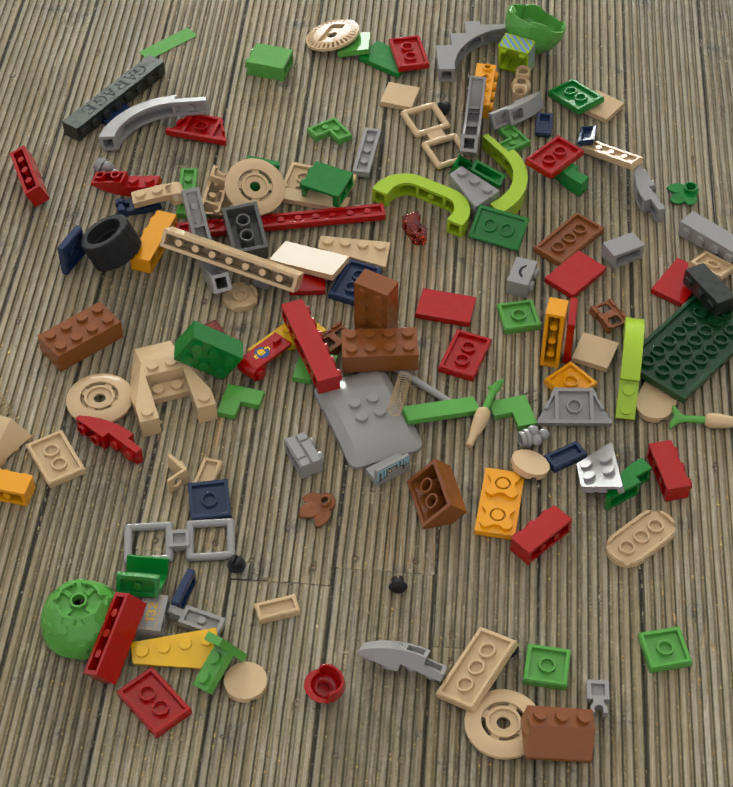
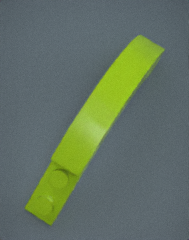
M486 134L482 137V149L507 172L512 182L508 191L502 197L490 203V207L517 214L526 198L528 180L526 166L514 149L508 152L496 139Z
M625 317L623 352L615 419L635 421L644 344V319Z

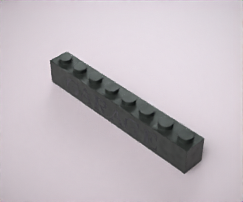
M151 55L145 57L63 120L64 134L77 141H81L103 123L102 120L104 118L108 119L111 117L114 110H120L124 103L128 104L165 75L164 61Z

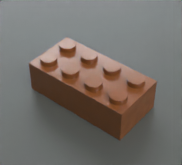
M364 269L354 282V329L398 328V281Z
M99 301L37 336L41 352L62 372L123 338L121 321Z
M417 327L341 330L343 373L419 369Z

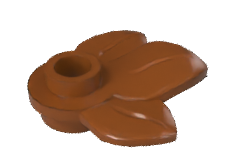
M312 492L306 494L302 498L305 504L300 508L298 516L299 518H314V523L319 528L331 518V511L335 508L336 499L330 493L319 494Z

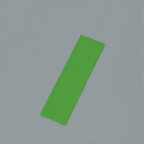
M185 28L139 53L144 57L148 55L156 57L196 37L197 34L189 28Z

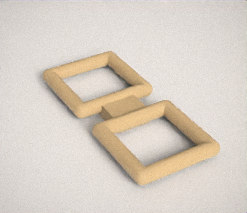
M431 102L401 111L400 115L416 138L425 136L428 140L423 142L421 146L436 169L441 170L453 166L457 158L440 163L430 148L454 140L460 149L461 143L457 133L445 135L443 130L449 129L451 125L437 104ZM432 109L442 124L419 131L409 116ZM462 156L469 161L473 158L471 156Z

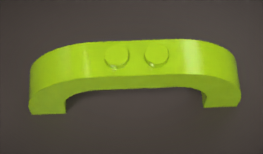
M400 173L381 179L372 188V201L378 204L383 203L385 207L397 197L413 196L449 211L451 215L447 218L446 232L462 238L469 228V202L460 192L416 174Z

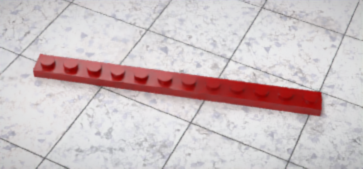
M379 203L266 214L261 216L264 232L380 221L386 220L384 204ZM223 219L207 220L211 237L227 235ZM188 222L175 223L176 228L189 232Z

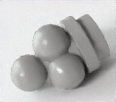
M101 157L95 161L93 166L96 172L119 171L114 164Z
M531 425L517 433V440L520 447L531 448L532 445L539 446L542 440L549 438L550 434L545 428L539 430L537 426Z

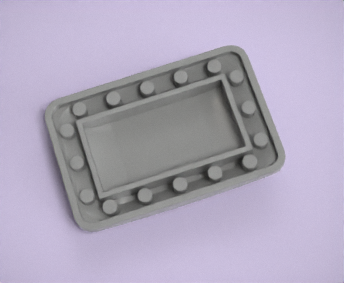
M385 371L364 372L343 377L340 380L339 389L318 394L316 388L314 389L316 400L348 465L352 469H364L398 452L401 455L406 453L410 455L420 451L422 448V441L414 424L407 425L402 412L398 416H392L388 413L387 408L394 386ZM393 404L394 406H392L394 409H401L396 408L399 407L398 405Z

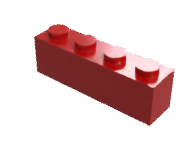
M23 145L9 153L23 191L31 203L37 207L49 200L50 197L35 159L28 149Z
M115 592L83 672L84 674L101 683L116 685L147 603L129 593Z

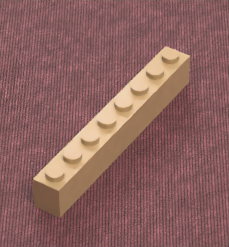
M172 226L164 229L160 242L161 247L292 293L300 289L304 272Z

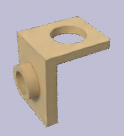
M169 454L167 456L169 468L175 473L167 479L168 492L171 494L186 484L189 478L186 465L181 460L178 461L172 454ZM180 478L179 482L173 486V482Z

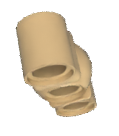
M520 65L516 68L515 78L511 83L512 102L526 97L531 90V70L528 66Z

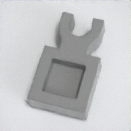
M587 679L586 702L592 703L590 709L593 710V716L595 715V710L599 709L603 713L602 717L607 718L608 710L606 704H609L610 700L609 680Z

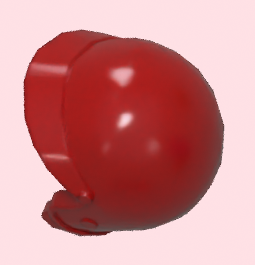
M331 664L320 665L319 669L311 671L304 681L306 694L310 699L318 703L329 704L337 701L343 695L346 687L341 671Z

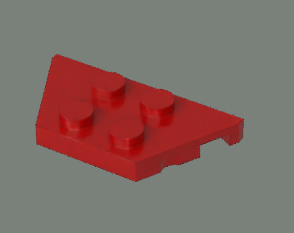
M205 114L188 115L178 120L173 128L167 127L165 130L166 135L227 146L223 119L221 117Z

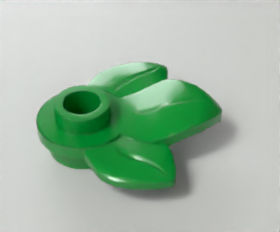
M687 182L684 185L674 183L667 186V190L673 193L670 202L673 204L686 203L687 205H693L698 200L699 188L694 182Z

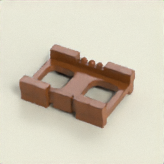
M611 298L598 305L590 306L589 310L590 315L601 323L602 328L607 334L611 333V330L624 325L625 317H627L624 312L616 307L617 304ZM606 305L611 311L601 313L598 308ZM617 317L621 322L612 325L608 320Z
M340 321L331 326V329L327 330L325 334L322 333L323 341L330 339L335 343L329 347V354L331 355L338 354L342 348V339L335 333L347 328Z

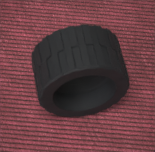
M114 214L98 220L86 230L80 241L82 249L99 271H112L127 264L138 253L142 244L140 237L129 220L121 214Z

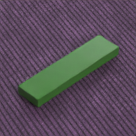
M181 168L179 183L182 184L183 190L197 187L198 168ZM184 203L177 205V219H187Z
M471 396L403 406L402 414L407 425L473 416L479 406L474 397Z

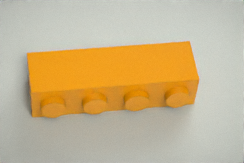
M157 210L154 216L150 218L147 228H144L140 238L142 241L140 250L130 260L132 270L150 274L153 272L166 249L160 246L163 231L170 226L176 228L175 223H178L177 214Z
M549 298L545 313L540 358L541 366L559 368L569 300Z
M0 469V501L28 506L36 489L33 476L27 473Z

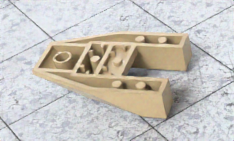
M171 341L134 349L130 379V398L142 438L161 433L160 419L155 404L190 396L199 423L218 419L214 396L203 375L197 369L174 360L175 345Z

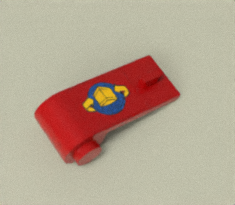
M275 332L243 355V359L237 365V370L254 381L262 380L266 375V364L291 347L292 343Z

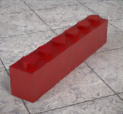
M303 299L281 304L282 319L318 394L339 389L340 380H342L341 371L336 369L335 359L333 356H330L327 343L323 342L321 330H317L315 318H311L309 306L305 305Z

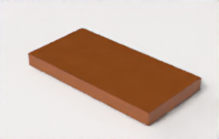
M576 212L533 248V252L558 267L578 250L583 251L604 233L605 228Z

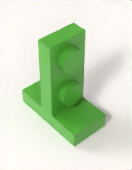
M208 631L205 640L214 645L192 685L212 695L232 658L244 663L248 655L225 639Z

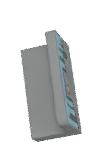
M398 452L366 468V475L377 487L409 471L410 455L408 453L401 455Z

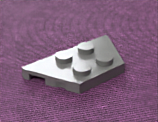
M554 387L549 400L544 406V410L537 420V426H612L613 422L605 412L602 402L598 400V395L594 388Z
M612 443L607 444L576 464L583 493H607V489H617L618 493L625 492Z

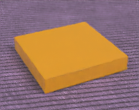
M570 361L545 378L543 384L553 391L554 387L595 389L598 382Z

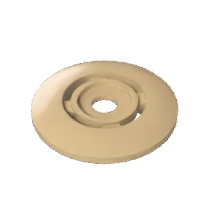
M346 19L325 22L309 32L306 37L307 46L319 52L343 48L358 37L359 26L356 22ZM337 34L335 37H329L330 35Z
M250 158L241 160L230 168L225 178L224 189L229 202L233 206L257 201L259 213L262 216L273 212L281 204L285 194V183L281 173L272 164L261 159ZM253 182L258 183L260 190H251L250 184Z
M99 373L86 376L77 381L67 393V410L75 420L78 415L101 418L114 423L123 418L132 407L130 398L131 386L123 378L113 374ZM102 395L105 397V400L103 402H96L94 398Z
M507 689L488 691L475 713L469 711L465 713L464 728L468 740L478 751L488 757L510 760L524 756L521 717L518 712L523 715L527 705H536L525 695ZM505 718L510 722V726L502 729L497 726V721ZM486 720L485 725L490 736L483 729L481 721Z

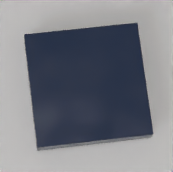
M78 225L72 229L57 247L61 270L65 275H68L86 254L80 245L83 230Z
M228 479L187 483L191 520L232 518Z

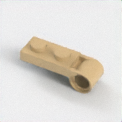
M172 182L131 192L134 208L170 200L173 205H180L183 203L181 195L183 186L179 182Z

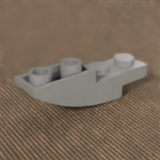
M539 91L513 101L511 105L488 113L491 129L495 130L506 125L512 126L542 110L544 104L541 92Z
M638 165L635 168L633 181L636 203L642 213L649 212L656 223L662 222L666 209L664 204L657 198L656 193H654L656 189L655 182L648 176L647 171L641 165Z
M380 640L364 642L357 653L364 660L381 664L387 670L398 671L400 666L403 665L407 670L424 674L426 678L432 681L437 680L441 682L448 667L429 659V649L400 641Z

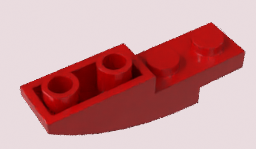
M99 171L95 173L91 185L109 193L132 197L131 192L160 185L162 179L160 176L152 175L129 176L127 171Z
M81 415L76 417L78 432L90 438L96 446L99 445L104 450L111 446L113 450H118L128 461H133L137 465L143 461L142 448L135 444L134 434L126 428L101 418Z

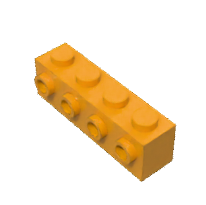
M477 63L475 76L486 77L482 118H489L488 113L493 111L497 82L495 81H498L499 72H496V65Z

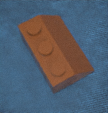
M434 458L407 481L422 528L428 529L453 524L467 513L450 465Z
M527 705L521 717L525 759L591 763L596 730L592 709Z

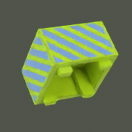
M505 33L498 45V69L516 73L518 66L525 65L532 70L535 65L536 41Z

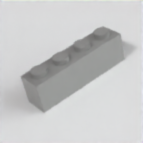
M694 211L680 221L678 235L733 264L732 233Z

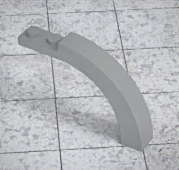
M176 95L165 96L142 102L125 110L112 119L100 133L98 138L102 150H119L123 141L132 132L150 122L175 116L209 114L210 107L207 97L177 99Z
M199 187L182 190L181 195L188 219L189 232L212 240ZM198 260L204 279L213 294L232 290L228 272L221 267Z

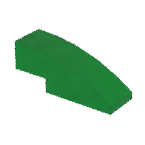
M460 155L449 172L450 174L463 166L495 188L500 187L506 176L477 159L473 163Z
M572 163L556 175L555 179L570 192L580 197L588 189L589 177L578 172L579 166Z
M643 458L633 462L621 472L624 493H618L617 489H609L604 506L606 511L638 495L640 485L649 481L652 468Z

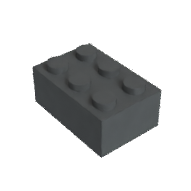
M257 201L222 208V218L229 246L261 258L269 257L268 243Z

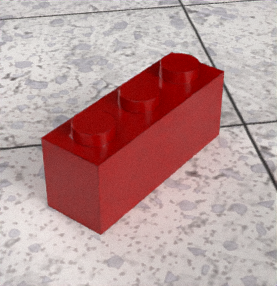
M672 440L649 443L646 457L665 502L688 498L689 491L692 489V482L689 477L687 478L685 465L679 459L677 447H674Z
M555 505L543 510L538 518L534 521H529L524 529L513 534L510 551L529 565L570 532L572 518Z

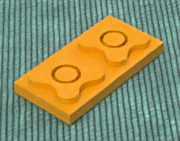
M485 468L474 535L511 540L517 528L524 477L514 471Z

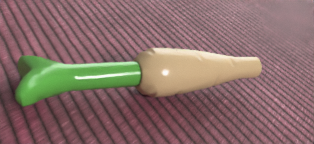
M504 379L496 381L493 385H488L489 393L485 402L474 414L469 437L465 444L467 448L473 447L476 439L487 425L491 416L489 409L495 395L505 382Z
M673 405L672 412L674 417L668 426L669 430L680 423L704 424L707 428L712 429L733 428V417L718 413H708L705 416L683 415Z

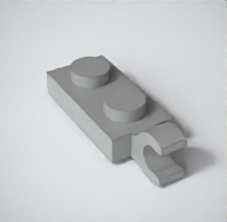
M170 605L167 610L169 620L178 621V626L191 631L217 628L219 636L226 624V618L186 605L185 609Z

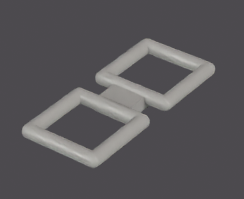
M232 518L189 520L186 522V529L173 530L172 522L126 524L124 527L123 562L125 565H127V555H132V533L139 531L165 530V555H154V557L169 558V563L173 561V551H186V560L189 562L228 560L231 556L235 555V521ZM227 526V551L194 553V528Z

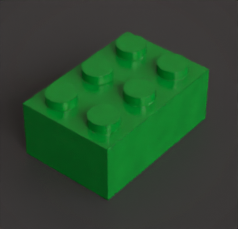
M197 321L192 322L176 340L174 346V360L222 380L243 359V341Z

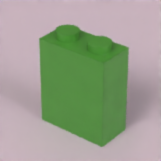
M256 43L254 49H251L249 58L245 61L247 75L284 81L293 64V49Z

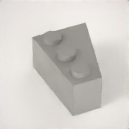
M463 166L450 173L449 187L460 192L468 200L473 221L479 204L490 207V203L499 199L498 189Z

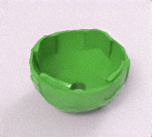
M510 4L508 6L505 18L507 33L536 41L535 54L550 51L564 37L566 31L565 22L546 13L540 6L535 4Z
M87 579L70 580L55 589L46 600L40 619L41 633L47 647L58 656L88 660L115 592L101 582ZM76 600H84V603L81 605L73 604Z

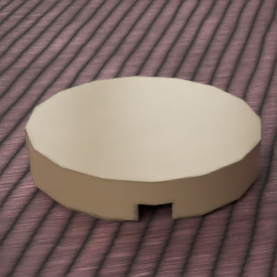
M245 282L231 284L232 290L222 293L224 306L234 312L248 311L254 308L258 302L257 289L251 284L250 286L246 285Z
M520 449L515 451L510 459L512 469L526 479L533 477L536 480H541L547 476L550 469L547 459L535 451Z
M245 661L244 663H237L229 668L224 677V687L227 695L234 701L249 703L251 700L261 698L266 692L268 685L266 672L254 662Z

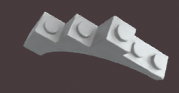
M464 21V33H450V45H436L438 82H454L455 71L460 61L467 54L481 46L500 42L505 33H507L505 24L480 25V21Z
M469 77L465 120L460 143L461 156L477 157L486 77Z

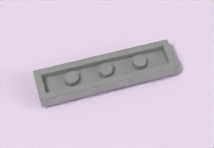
M366 127L364 129L352 173L358 177H370L381 137V129Z

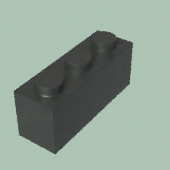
M704 263L685 270L683 284L714 316L733 310V293Z

